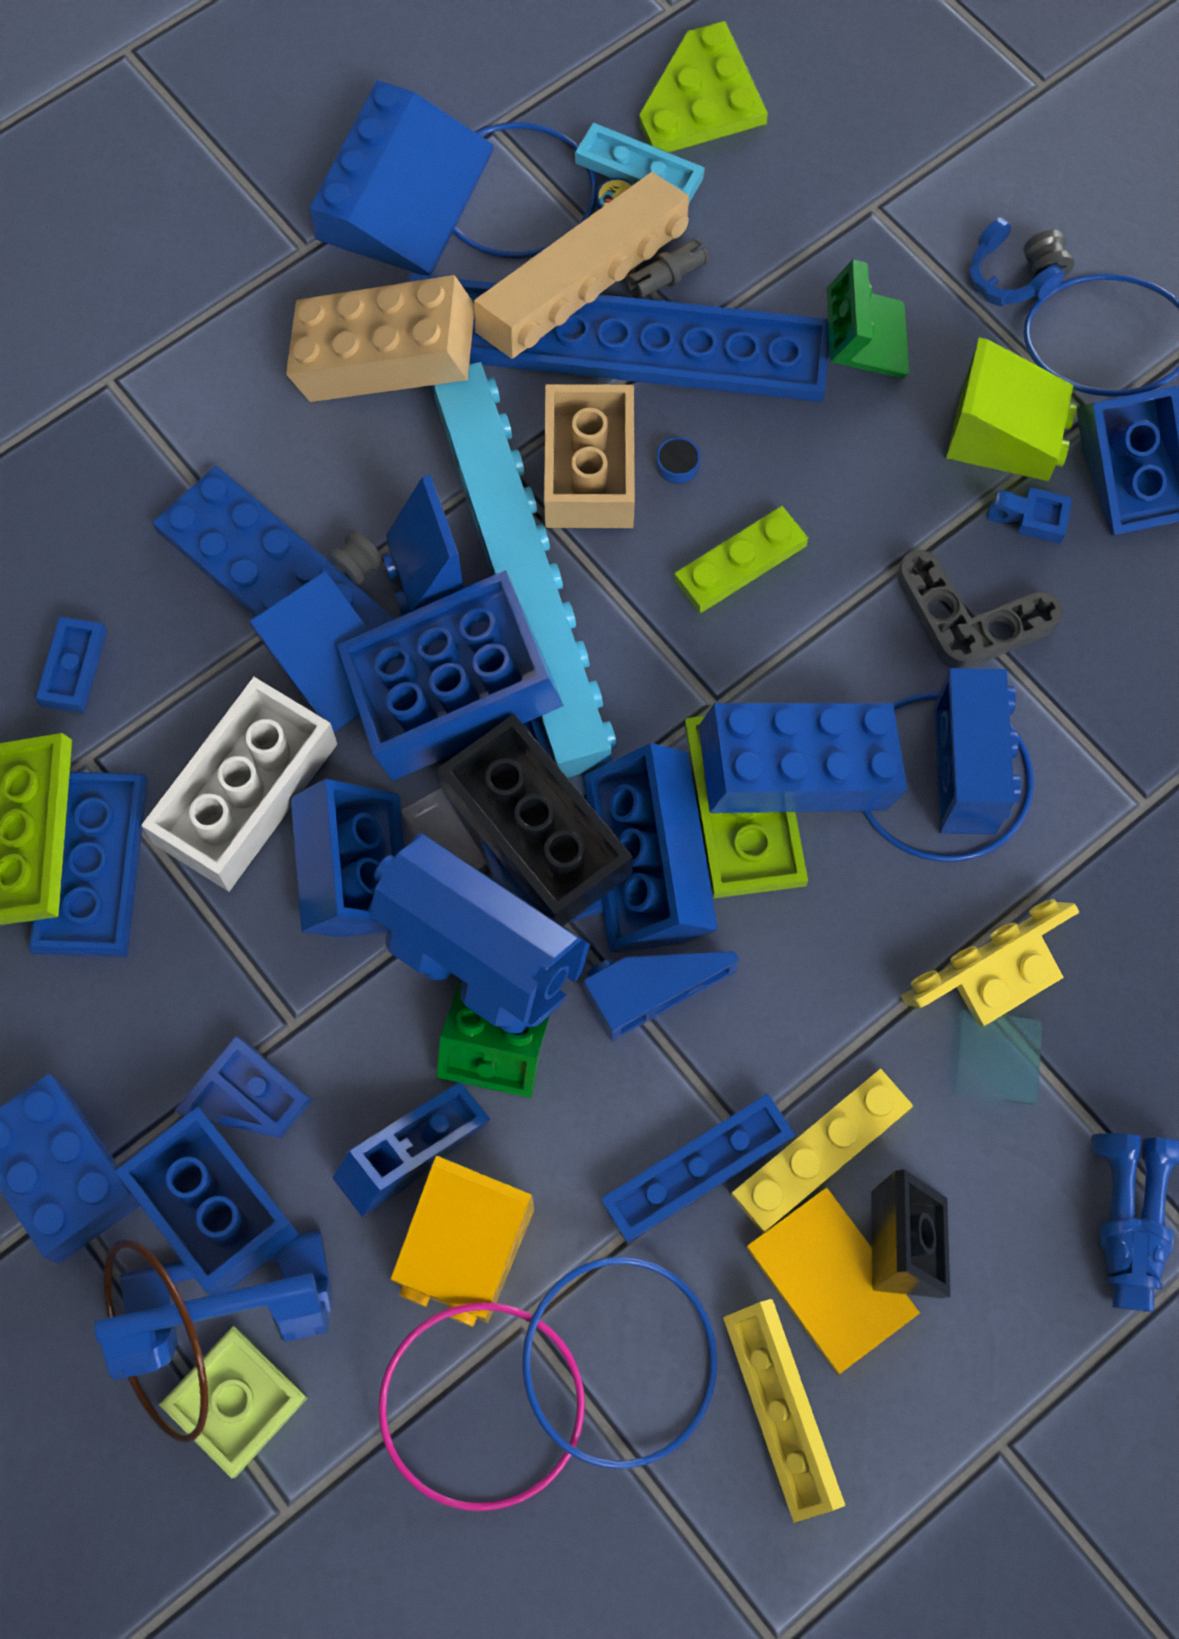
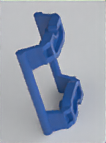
M321 1230L299 1234L266 1261L276 1260L284 1279L184 1301L192 1322L267 1306L272 1314L278 1339L288 1342L328 1333V1312L331 1311L333 1300ZM182 1260L162 1265L173 1283L195 1278ZM153 1267L120 1274L125 1315L98 1320L94 1323L97 1342L101 1344L108 1374L114 1380L158 1371L159 1368L172 1360L176 1350L178 1339L175 1326L182 1325L183 1321L176 1305L170 1304V1293Z

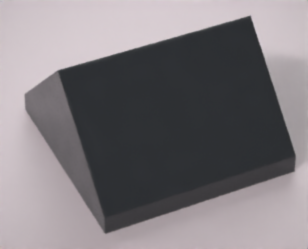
M905 1169L895 1170L871 1191L873 1291L935 1298L951 1297L947 1198Z

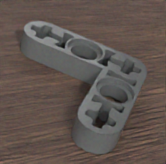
M916 550L907 554L902 560L898 572V581L940 660L949 668H971L1044 638L1054 632L1062 617L1063 608L1061 602L1054 595L1040 591L971 618L940 561L934 554L928 551ZM914 566L919 571H928L925 583L919 574L911 575ZM927 585L929 591H927L924 595H922L923 592H924L925 586ZM933 601H943L951 608L952 615L945 619L935 618L929 613L927 606ZM1035 607L1040 613L1046 611L1049 613L1045 622L1040 616L1027 620L1023 628L1022 621L1031 616ZM993 622H1003L1011 628L1012 637L1007 640H998L989 633L988 625ZM956 624H958L954 631V634H952L950 629L953 628ZM954 636L960 645H969L966 655L960 649L954 651L951 649L955 640Z

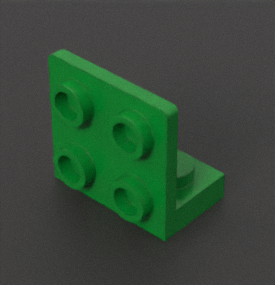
M852 259L826 287L830 361L904 379L909 374L905 305L900 300L872 294V286L869 283L868 263Z
M460 980L440 1036L436 1078L532 1098L540 1050L550 1015L536 1027H526L520 1033L505 1032L499 1026L492 1025L464 1005L460 997Z

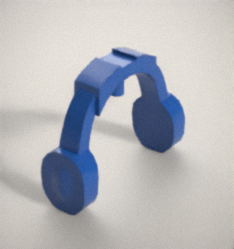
M998 218L993 221L980 235L978 240L979 247L973 256L971 268L969 269V278L974 290L984 296L985 301L1001 307L1005 304L1022 302L1034 296L1040 299L1045 298L1060 285L1064 278V270L1057 264L1049 266L1038 274L1030 284L1017 290L994 287L999 282L996 276L986 281L981 275L980 266L986 255L992 253L1002 244L1011 231V225L1004 218Z

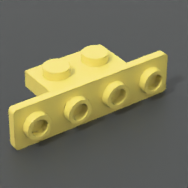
M1050 899L1036 905L1029 911L1030 918L1018 925L1014 922L996 929L990 934L992 941L979 949L976 946L966 948L955 954L950 959L952 965L939 973L933 970L915 978L911 982L912 989L902 994L901 998L905 1005L922 1008L957 987L976 1024L981 1026L989 1024L1064 978L1041 935L1078 914V908L1075 903L1056 902L1055 899Z

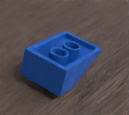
M1179 385L1077 407L1076 412L1083 452L1111 535L1179 522Z
M427 475L420 479L387 532L386 538L389 552L382 554L389 579L398 578L401 591L395 592L401 616L463 589L459 554L432 476Z

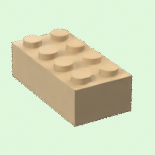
M455 275L296 300L286 375L309 402L468 380L474 303Z

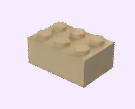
M546 384L545 528H633L635 506L634 385Z

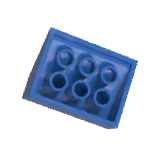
M377 80L309 208L316 240L419 275L432 276L453 233V228L457 225L494 151L493 144L417 93Z
M506 570L337 645L372 753L392 781L464 750L513 714L524 724L564 706L549 667Z

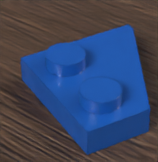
M236 1036L175 1111L180 1115L186 1116L199 1106L211 1122L282 1138L313 1099L243 1038Z

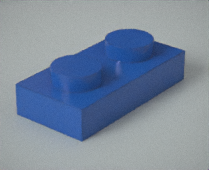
M59 617L35 698L40 706L85 713L107 634L103 623Z

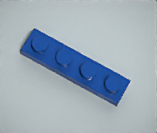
M767 1093L601 1198L600 1202L626 1244H629L795 1137V1133Z

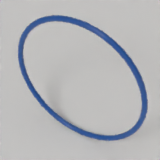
M503 123L475 132L483 136L505 129H530L547 133L562 140L575 152L579 147L564 134L549 127L533 123ZM590 169L587 170L591 180V198L587 211L579 224L592 215L597 200V179L595 171ZM456 226L453 228V233L465 244L493 256L527 258L536 256L548 247L521 252L495 250L469 239Z
M1121 274L1084 275L1064 281L1045 298H1038L1027 314L1024 324V341L1030 357L1037 366L1073 384V389L1076 391L1099 396H1128L1159 388L1179 375L1178 366L1164 378L1145 386L1123 390L1091 388L1069 381L1048 368L1035 352L1031 342L1030 326L1039 306L1054 293L1082 282L1116 280L1137 284L1164 296L1179 310V300L1170 292L1154 283Z
M939 692L921 693L906 697L893 703L894 710L916 701L937 699ZM1010 724V730H1015L1014 727ZM1018 734V747L1022 754L1027 774V790L1023 807L1013 825L1004 835L979 850L958 855L924 852L902 843L889 834L877 822L870 811L862 812L873 828L889 843L919 858L940 862H958L983 856L1009 840L1019 829L1029 811L1034 791V774L1030 755Z
M608 1257L594 1260L575 1268L563 1276L546 1293L537 1306L524 1341L522 1356L524 1386L529 1403L538 1422L549 1437L567 1453L586 1463L603 1468L626 1469L643 1466L655 1462L677 1449L694 1432L704 1417L713 1395L717 1375V1349L713 1329L707 1313L693 1291L681 1279L662 1266L633 1257ZM626 1264L643 1267L664 1276L688 1297L700 1316L705 1329L709 1347L710 1367L708 1383L702 1403L687 1428L673 1442L651 1455L638 1459L616 1461L594 1457L578 1450L566 1442L552 1428L542 1413L535 1397L530 1372V1355L539 1319L551 1299L562 1287L589 1270L608 1265Z

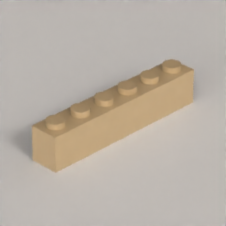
M650 172L474 300L475 333L511 359L526 348L533 347L542 336L554 327L564 324L574 312L585 304L593 302L601 292L616 281L624 279L629 271L644 260L652 258L657 250L673 238L680 237L687 228L689 221V195L654 172Z

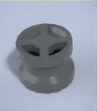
M1055 229L1043 231L1030 238L1024 245L1023 251L1026 259L1033 263L1031 272L1034 278L1053 264H1057L1064 270V276L1073 269L1075 263L1072 254L1065 250L1067 243L1062 231Z
M354 530L345 538V545L340 549L334 548L327 554V560L358 587L365 581V574L369 570H377L384 563L376 547L365 536Z

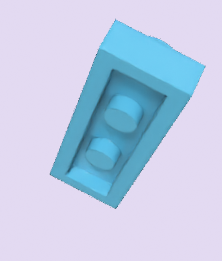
M594 122L575 152V164L612 179H625L633 185L650 172H654L689 195V203L704 179L705 167Z

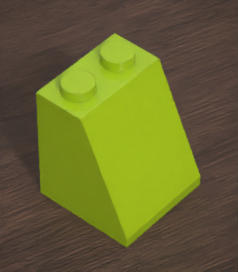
M979 337L962 385L946 458L1049 481L1055 466L1063 467L1069 449L1070 441L1063 440V434L1065 429H1071L1077 410V404L1070 403L1073 384L998 344Z

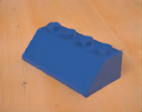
M649 743L585 774L584 780L588 803L633 856L632 875L602 897L610 952H624L683 944L718 930L688 752Z

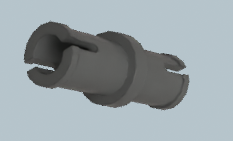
M695 238L690 243L670 254L663 252L657 255L654 263L626 277L629 292L631 293L638 289L639 291L634 293L633 297L644 299L666 285L673 287L681 281L683 275L709 262L710 256L707 247L704 246L697 251V248L703 244V241Z

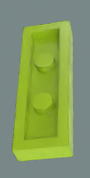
M781 506L675 572L674 582L697 612L701 614L805 548L809 538L785 508Z

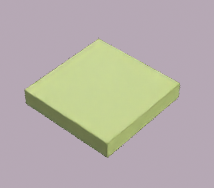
M232 1326L203 1357L208 1383V1415L202 1433L194 1441L231 1478L235 1479L308 1398L235 1326ZM196 1366L159 1404L187 1434L195 1429L200 1413V1388Z

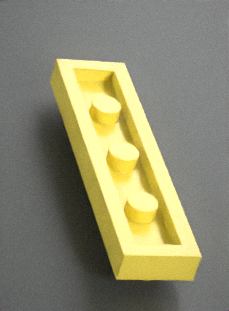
M880 1068L734 1190L731 1197L760 1232L764 1234L910 1111L913 1104Z
M773 1299L756 1303L724 1316L723 1319L793 1522L796 1523L845 1506Z

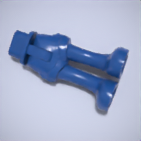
M1115 1133L1093 1134L1091 1137L1092 1151L1097 1156L1109 1161L1113 1179L1109 1222L1101 1223L1099 1229V1244L1104 1250L1108 1275L1113 1276L1106 1278L1107 1284L1113 1285L1112 1308L1154 1312L1155 1289H1162L1163 1283L1160 1282L1167 1257L1173 1252L1174 1235L1173 1230L1165 1227V1206L1170 1174L1174 1166L1179 1165V1141L1158 1137L1142 1140L1141 1153L1146 1171L1145 1193L1141 1218L1135 1217V1181L1137 1162L1140 1155L1141 1136Z

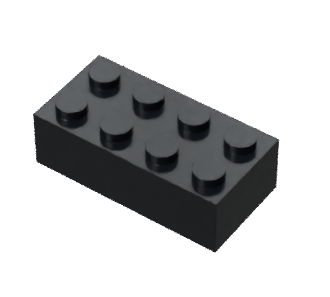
M515 714L508 717L437 768L441 789L535 906L562 926L566 925L632 875L633 856Z

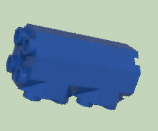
M423 833L417 834L410 844L398 852L395 857L392 855L385 857L375 871L374 878L378 881V884L375 887L373 900L368 912L372 918L386 927V947L389 952L418 973H424L426 977L432 980H444L449 977L450 973L459 977L461 980L460 997L464 1005L492 1025L499 1026L505 1032L520 1033L526 1027L538 1026L561 1005L567 996L566 993L560 990L566 978L575 983L583 971L590 945L588 942Z

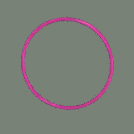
M480 1302L463 1304L443 1310L422 1322L409 1333L393 1354L383 1376L379 1393L378 1412L381 1435L390 1458L399 1472L411 1485L427 1497L441 1504L463 1510H496L520 1503L534 1496L552 1482L571 1457V1454L565 1451L549 1474L530 1489L516 1496L494 1502L477 1503L455 1500L433 1491L420 1482L407 1469L395 1450L387 1424V1393L394 1369L407 1347L433 1324L459 1313L479 1310L498 1311L520 1317L528 1322L531 1321L532 1314L499 1303ZM539 1319L537 1328L542 1330L557 1345L565 1357L574 1379L577 1411L574 1430L569 1444L576 1447L582 1430L585 1408L581 1375L566 1344L554 1330Z

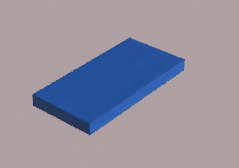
M70 772L59 916L32 921L28 948L32 954L128 957L143 830L141 825L144 822L148 778L145 774Z

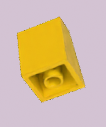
M436 1156L391 1277L393 1283L401 1287L398 1296L422 1307H427L431 1299L447 1306L448 1309L468 1303H497L535 1210L532 1195ZM469 1311L450 1316L449 1318L474 1327L476 1319L488 1323L493 1311Z

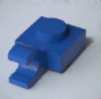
M1032 487L1028 488L1024 497L1017 496L1008 491L997 490L994 502L991 501L987 519L997 523L1018 521V534L1060 544L1066 535L1072 497Z

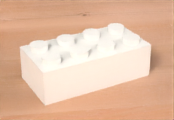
M253 677L142 823V828L155 846L229 892L290 810L291 797L304 791L337 746L331 723L256 677Z

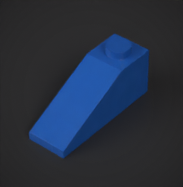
M732 951L625 957L616 963L612 959H608L595 965L587 972L588 978L583 980V993L611 1041H614L736 972L739 958Z
M457 1083L349 1150L332 1178L363 1217L403 1191L432 1167L436 1156L446 1157L485 1126L490 1118L463 1084Z

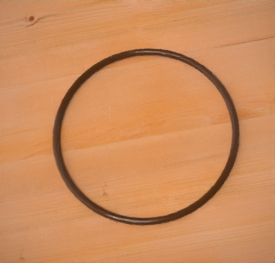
M132 1240L118 1241L110 1249L104 1268V1297L107 1317H116L111 1283L115 1256L122 1248L133 1249L142 1255L157 1272L168 1289L185 1326L196 1363L200 1388V1413L195 1429L189 1434H183L174 1430L154 1409L136 1376L128 1377V1380L144 1409L161 1430L177 1441L191 1442L200 1436L205 1427L209 1404L206 1369L195 1328L175 1284L157 1258L138 1242Z

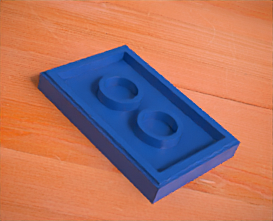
M325 570L250 620L249 625L313 713L330 722L335 734L360 716L337 645L369 631V629Z

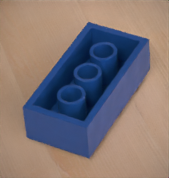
M714 703L698 726L710 813L887 811L907 791L893 703Z

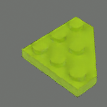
M726 21L687 31L639 114V127L648 145L669 153L767 124L768 112Z

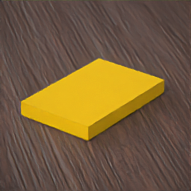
M828 1188L822 1190L746 1246V1250L837 1375L841 1374L920 1314L907 1294L873 1291L872 1247Z

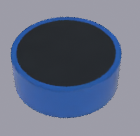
M675 437L668 439L658 449L657 470L669 482H688L699 471L700 451L692 441L686 438Z

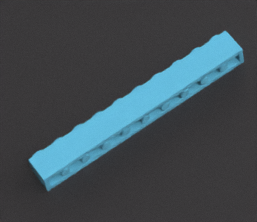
M481 362L469 365L468 380L432 385L434 401L491 576L504 570L507 571L564 706L540 716L539 719L555 764L567 778L593 771L610 763L611 749L617 748L616 737L610 721L602 723L598 708L603 707L601 692L596 680L588 681L584 668L589 667L590 664L584 642L582 640L575 642L571 631V628L576 627L574 612L569 601L562 603L558 590L563 588V583L556 562L549 564L545 551L550 550L547 532L543 524L537 526L532 515L537 512L535 497L531 487L523 488L520 476L525 475L519 450H510L507 440L512 439L511 427L506 413L498 414L495 403L500 402V397L494 377L486 378Z

